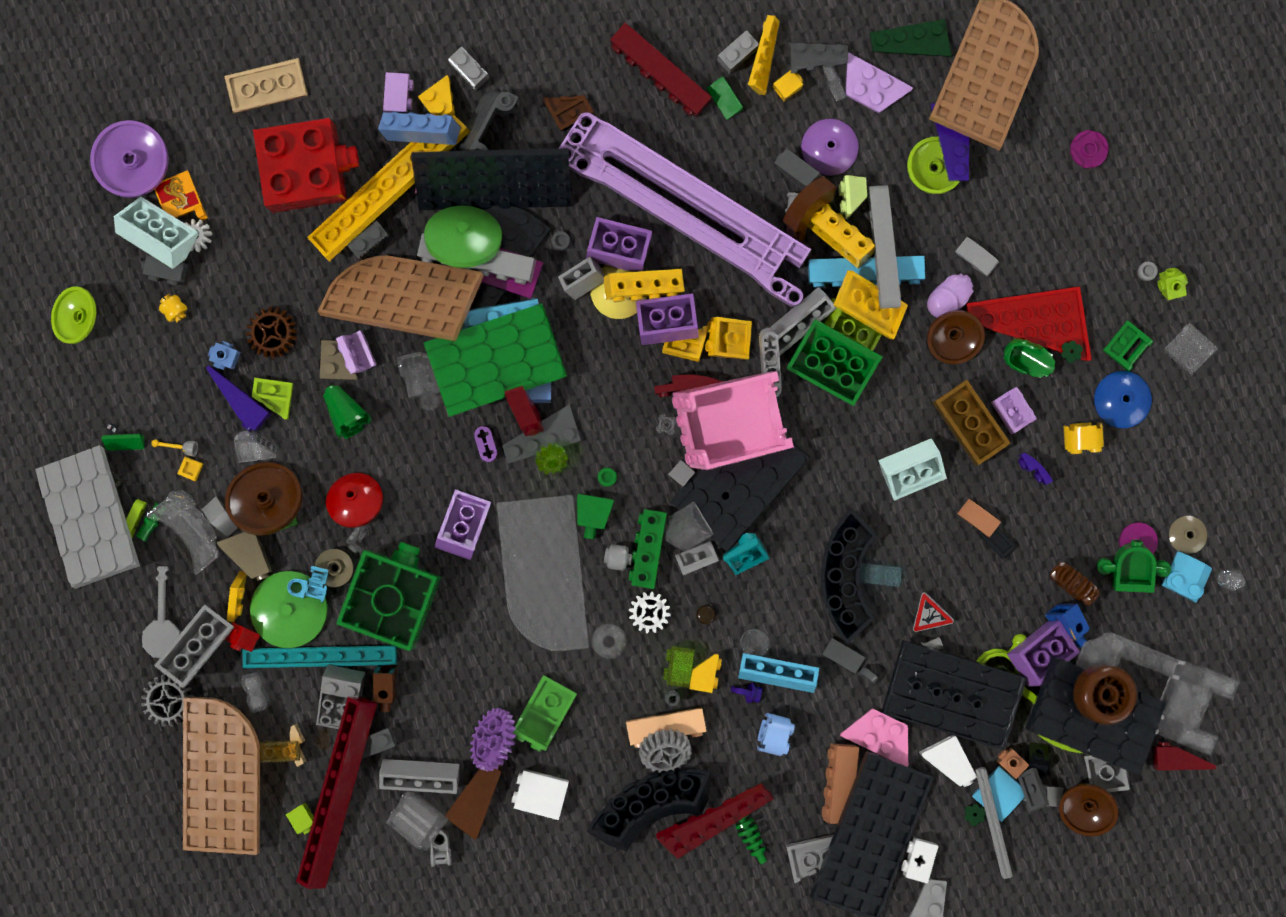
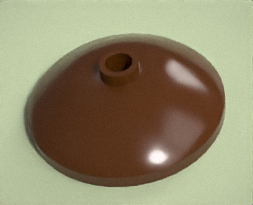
M954 310L942 314L931 324L927 334V344L930 352L936 359L947 364H960L969 361L981 350L985 339L984 328L980 320L972 313L963 310ZM952 330H956L954 334L950 333Z
M1079 784L1069 788L1063 794L1059 804V813L1062 821L1072 831L1084 836H1099L1110 831L1116 824L1118 805L1114 797L1104 788L1093 784Z

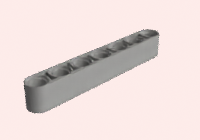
M888 185L868 186V203L872 240L875 245L874 259L880 309L900 308L901 297Z

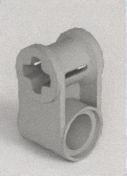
M437 828L430 837L431 867H434L436 864H447L450 866L452 859L449 834L444 828ZM435 835H443L445 841L437 842L435 840Z

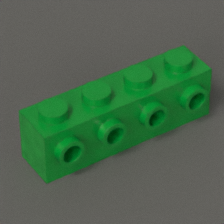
M644 509L643 513H639L638 524H641L640 532L636 531L635 543H638L637 551L633 550L631 562H635L634 570L630 569L628 581H632V586L650 589L655 587L667 513Z

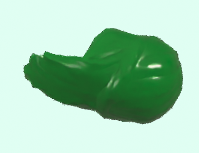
M1015 338L1004 349L1006 364L1021 374L1042 378L1043 376L1048 377L1055 369L1053 354L1043 346L1032 343L1028 339Z

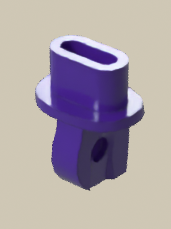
M751 683L747 689L732 686L731 692L745 695L747 703H759L762 688L756 687L754 683Z

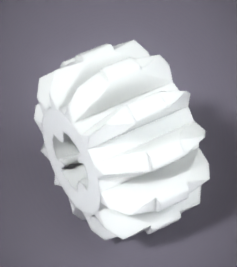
M192 219L191 225L185 222L186 225L199 233V237L190 251H193L195 248L197 252H200V246L207 249L204 243L212 242V240L207 238L212 235L211 231H207L209 225H203L202 220L196 223Z

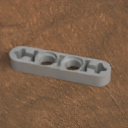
M765 328L759 334L761 373L767 372L770 368L776 369L779 381L774 382V386L778 388L775 391L776 397H778L782 391L778 335L772 328ZM769 334L771 335V337L769 338L771 345H768V342L766 340ZM768 351L775 352L774 356L769 359L765 358V354Z

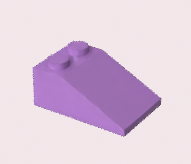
M455 489L434 548L471 560L491 502Z

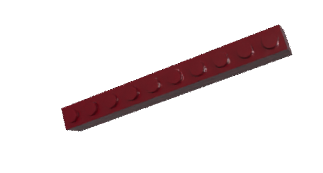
M347 697L296 880L297 883L308 889L326 888L377 706V703L363 697Z

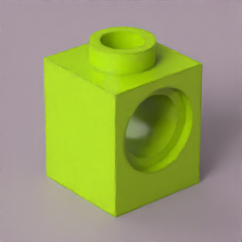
M306 803L301 804L286 814L297 834L303 832L305 835L310 832L314 816Z

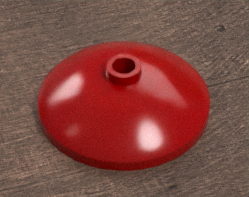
M351 473L342 476L333 483L326 497V507L330 517L337 524L348 528L361 527L371 522L378 515L383 504V493L380 485L374 478L363 473ZM354 493L352 497H348L349 494Z

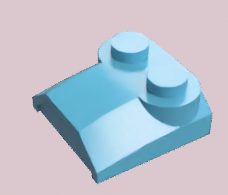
M1177 551L1170 565L1171 572L1168 576L1164 577L1161 586L1197 603L1198 599L1203 595L1204 586L1212 568L1189 555Z

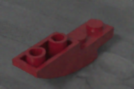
M700 375L672 376V384L654 386L655 395L663 398L671 396L672 392L723 381Z

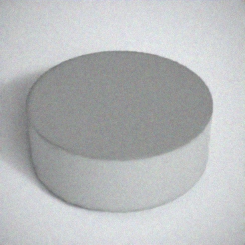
M1144 262L1138 267L1137 273L1140 279L1151 281L1157 276L1158 269L1154 263Z

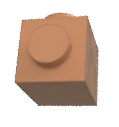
M1010 747L1002 750L997 756L999 758L997 762L1015 779L1029 766Z

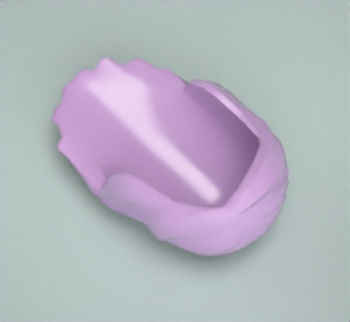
M962 273L947 277L930 294L927 301L929 312L938 318L946 312L960 310L974 292L971 278Z

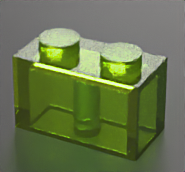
M671 645V649H667L666 661H669L668 669L664 668L663 680H666V685L689 688L694 648Z

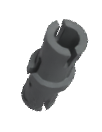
M674 690L668 691L665 695V702L670 706H675L680 701V695ZM675 696L676 698L672 701L669 700V697Z

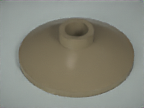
M1183 516L1175 520L1171 525L1169 540L1177 551L1184 554H1193L1204 547L1207 541V529L1198 518ZM1189 531H1191L1193 534L1192 538L1190 539L1187 537V533Z
M326 550L316 560L315 567L329 570L325 584L328 587H339L346 584L353 574V562L350 556L342 550ZM334 564L338 565V571L336 572L332 570V565Z

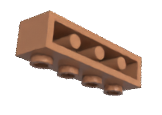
M831 743L828 749L829 765L825 773L827 786L824 788L825 806L822 808V817L824 821L830 824H838L857 775L859 747L854 745Z

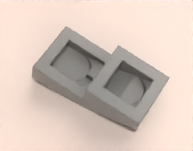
M968 237L955 251L958 256L969 262L972 267L987 277L999 263L994 256Z

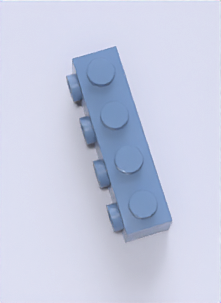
M393 111L391 113L383 112L378 130L387 141L456 145L460 127L452 116L446 114L436 116L429 113L419 115L412 112L402 114Z

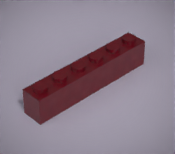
M624 23L610 39L611 49L618 55L622 53L629 65L632 67L636 65L644 78L649 79L650 77L655 82L654 86L661 92L665 90L669 94L668 98L675 104L679 102L684 107L683 111L690 117L692 115L697 117L710 103L712 97L628 24Z

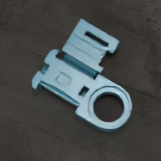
M311 566V572H313L311 579L309 578L308 581L292 579L288 583L287 589L292 596L304 599V596L320 599V602L323 603L327 593V586L325 584L329 570ZM314 570L323 572L324 574L314 572ZM295 582L302 585V590L299 593L291 591V585Z

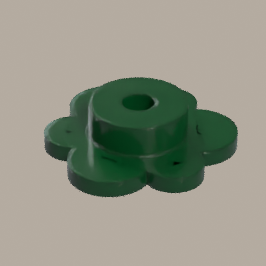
M1070 341L1061 346L1063 351L1061 356L1066 358L1067 362L1073 363L1076 359L1081 358L1080 353L1083 351V347L1080 344Z
M978 804L965 807L966 815L964 818L972 826H977L979 822H984L985 808L979 807Z

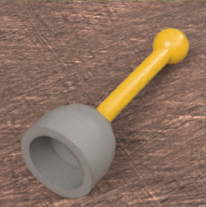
M158 440L151 442L153 447L182 449L184 454L193 457L196 456L198 451L197 441H186L183 445L163 443Z

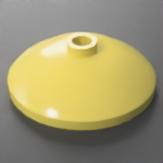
M606 265L601 268L605 276L609 273L630 272ZM604 282L590 290L595 307L609 318L625 319L637 313L636 301H631V298L614 303L613 300H606Z

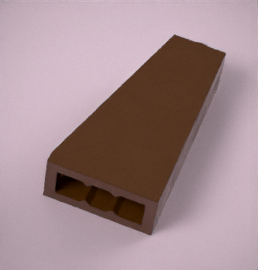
M500 764L498 769L494 768L493 771L479 769L444 816L474 840L479 835L502 773Z

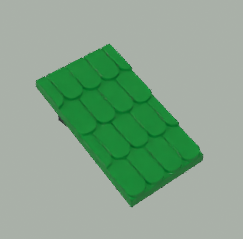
M543 303L460 330L456 341L436 338L424 342L449 417L505 398L504 391L519 386L529 390L567 376Z

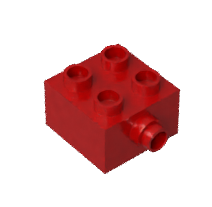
M330 118L253 130L264 206L269 211L276 213L347 201L343 172H349L351 168L359 167L358 152L356 146H349L347 148L346 144L339 145L337 129Z

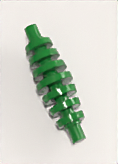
M744 817L739 820L735 828L736 830L743 828L738 832L739 837L746 835V837L741 839L742 842H749L745 847L747 850L753 849L750 852L751 856L757 857L759 863L763 864L767 861L763 854L766 849L765 846H759L763 843L762 838L756 839L761 835L760 831L753 833L758 826L757 824L750 826L749 824L754 822V819L752 817L747 819Z

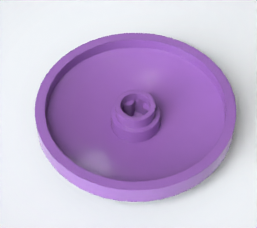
M126 120L108 126L98 135L92 146L90 162L93 174L102 187L117 196L134 198L148 194L162 182L168 169L169 157L165 142L154 129L142 122Z

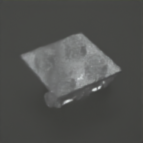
M1189 323L1181 329V332L1163 351L1192 375L1218 347Z

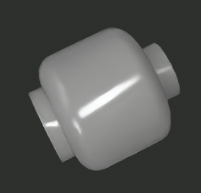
M612 544L609 548H606L604 563H606L607 568L624 571L627 565H631L632 554H629L627 546Z

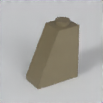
M243 532L217 542L218 546L251 579L257 578L259 581L269 577L268 573L272 572L259 535Z

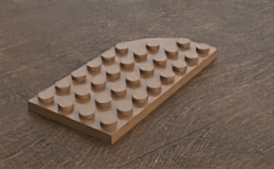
M1008 0L978 1L929 117V120L997 150L1002 148L1039 55L1038 38L1029 18L1018 6Z
M394 256L370 257L353 264L336 277L329 286L318 313L320 316L456 341L483 279V274L480 271Z
M186 696L183 698V850L258 855L260 853V744L257 734L246 716L228 702L217 698Z

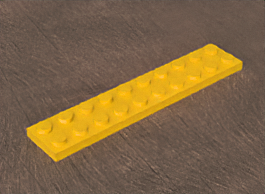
M453 115V119L460 127L457 145L469 134L470 130ZM410 142L307 238L328 261H331L415 183L411 160L412 152L450 151L456 145Z

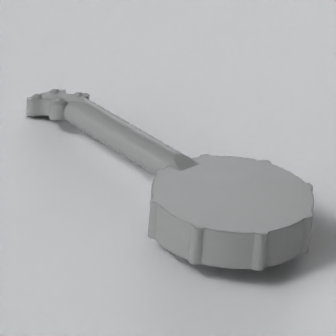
M167 566L157 567V571H159V575L156 577L158 581V620H153L142 631V647L153 658H161L182 632L172 621H166V581L168 580L166 572L169 570Z

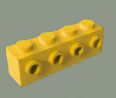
M829 204L816 211L807 225L810 230L857 269L874 254L875 245L869 237L863 236L857 227L846 222L841 214L835 213Z
M682 269L609 273L603 277L606 300H613L614 303L623 302L624 299L631 298V301H640L644 297L655 299L661 298L660 296H678L685 292Z

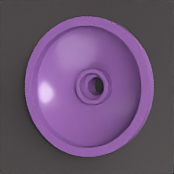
M823 119L811 125L805 132L801 144L802 156L804 161L820 172L821 175H838L848 170L855 162L858 155V140L854 131L846 123L836 119ZM828 142H833L834 147L829 148L827 145Z

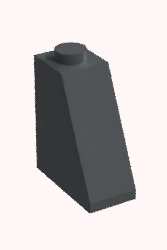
M788 149L780 153L774 162L778 170L801 190L814 180L822 177L820 172Z

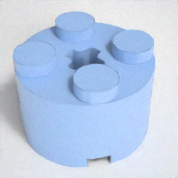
M766 713L765 716L768 718L767 720H762L758 734V741H761V746L757 745V750L777 756L787 755L790 747L788 739L789 735L792 736L794 732V724H791L789 718Z

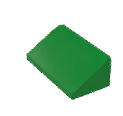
M723 76L706 88L726 120L743 111V106Z
M144 435L101 436L107 451L145 448Z

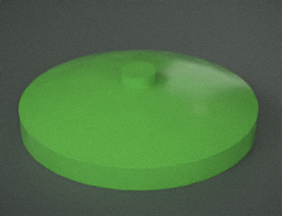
M453 206L437 212L429 219L424 230V242L428 252L439 262L452 267L468 268L482 265L498 253L502 242V231L497 220L488 212L471 206Z
M284 571L269 576L257 587L251 599L250 616L255 630L265 641L277 647L295 648L309 643L321 632L328 613L326 596L324 602L321 603L320 599L304 596V599L294 597L287 589V585L292 579L308 581L311 577L296 571ZM298 582L291 585L293 593H299L302 590V585Z

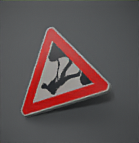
M923 592L913 630L918 632L953 624L954 619L926 592Z

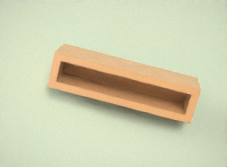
M702 707L626 721L630 745H634L635 748L640 747V742L643 741L644 737H648L649 733L654 734L656 730L659 732L663 728L665 731L670 728L673 731L679 730L680 733L685 735L691 734L692 737L702 736L703 732H706Z

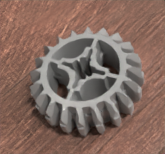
M165 674L161 676V679L155 677V683L150 681L148 683L150 688H144V692L148 695L141 696L142 699L146 700L141 706H147L148 708L144 710V714L150 712L151 715L148 719L152 720L155 717L154 724H158L161 721L163 727L167 725V722L170 727L174 726V721L180 724L181 718L183 719V698L186 696L194 697L193 694L188 695L187 693L192 688H182L169 677L167 679ZM168 685L175 687L181 695H174ZM162 686L163 690H161L160 698L153 700L156 690ZM165 698L176 699L171 701L169 705L167 702H159L164 700ZM182 701L180 710L173 716L175 703ZM155 706H161L164 709V713H167V716L159 713Z
M663 728L662 731L658 732L656 730L654 734L649 733L648 737L643 738V741L640 742L639 756L646 769L658 770L659 773L661 771L668 772V770L674 771L677 767L681 768L682 764H687L692 749L690 741L684 733H680L679 730L673 731L671 728L665 731Z

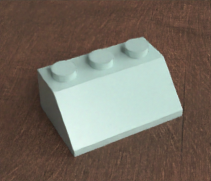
M932 438L878 460L894 501L947 479L941 454Z

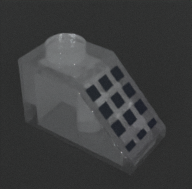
M243 431L235 436L234 446L238 463L277 458L278 447L256 432L249 433V431Z

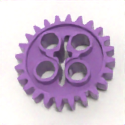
M492 708V711H487V715H482V721H478L479 726L474 728L476 733L472 734L474 740L470 742L473 745L470 749V752H473L471 759H474L473 764H476L477 768L493 771L494 768L498 769L499 764L503 765V759H508L507 752H511L510 745H514L512 739L516 737L513 734V731L516 729L513 726L515 720H512L513 715H510V712L500 708Z

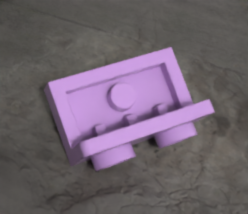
M362 330L351 335H343L336 338L338 349L344 357L345 366L350 374L361 373L376 366L375 359Z
M1017 387L991 402L1011 435L1037 419Z

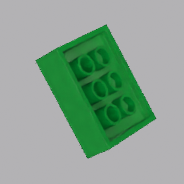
M814 319L791 357L786 369L854 406L883 356Z

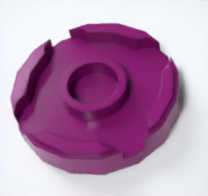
M1091 130L1080 132L1070 145V154L1073 161L1083 168H1095L1101 165L1106 160L1109 150L1106 138L1101 133Z
M1140 522L1132 523L1121 531L1118 540L1119 548L1136 539L1142 540L1143 545L1152 554L1156 551L1158 545L1157 534L1149 525Z

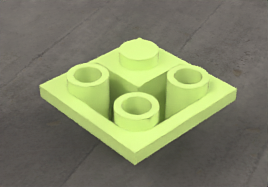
M844 176L838 185L839 196H842L843 199L840 203V214L844 215L845 220H848L867 198L866 177Z

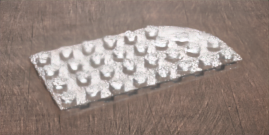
M573 495L497 503L507 609L515 627L526 639L548 650L566 651L589 648Z

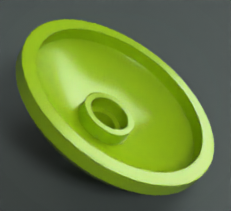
M939 137L923 139L911 150L907 161V170L911 181L920 190L930 194H942L952 190L960 182L948 181ZM931 165H936L937 171H933Z
M70 287L64 290L56 299L51 313V325L55 336L64 343L76 344L84 340L93 329L96 320V305L93 296L89 291L81 287Z

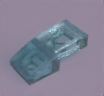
M861 563L860 582L900 587L902 568Z

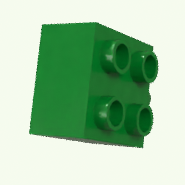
M401 541L398 545V550L394 549L392 557L372 550H363L336 624L411 651L416 647L442 576L418 568L417 565L420 558L417 555H419L420 548Z

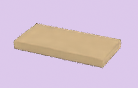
M299 58L224 76L234 114L308 96Z

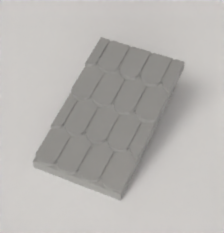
M99 445L35 469L42 498L45 500L49 519L53 525L60 557L63 558L67 578L72 588L76 589L140 566L104 447Z

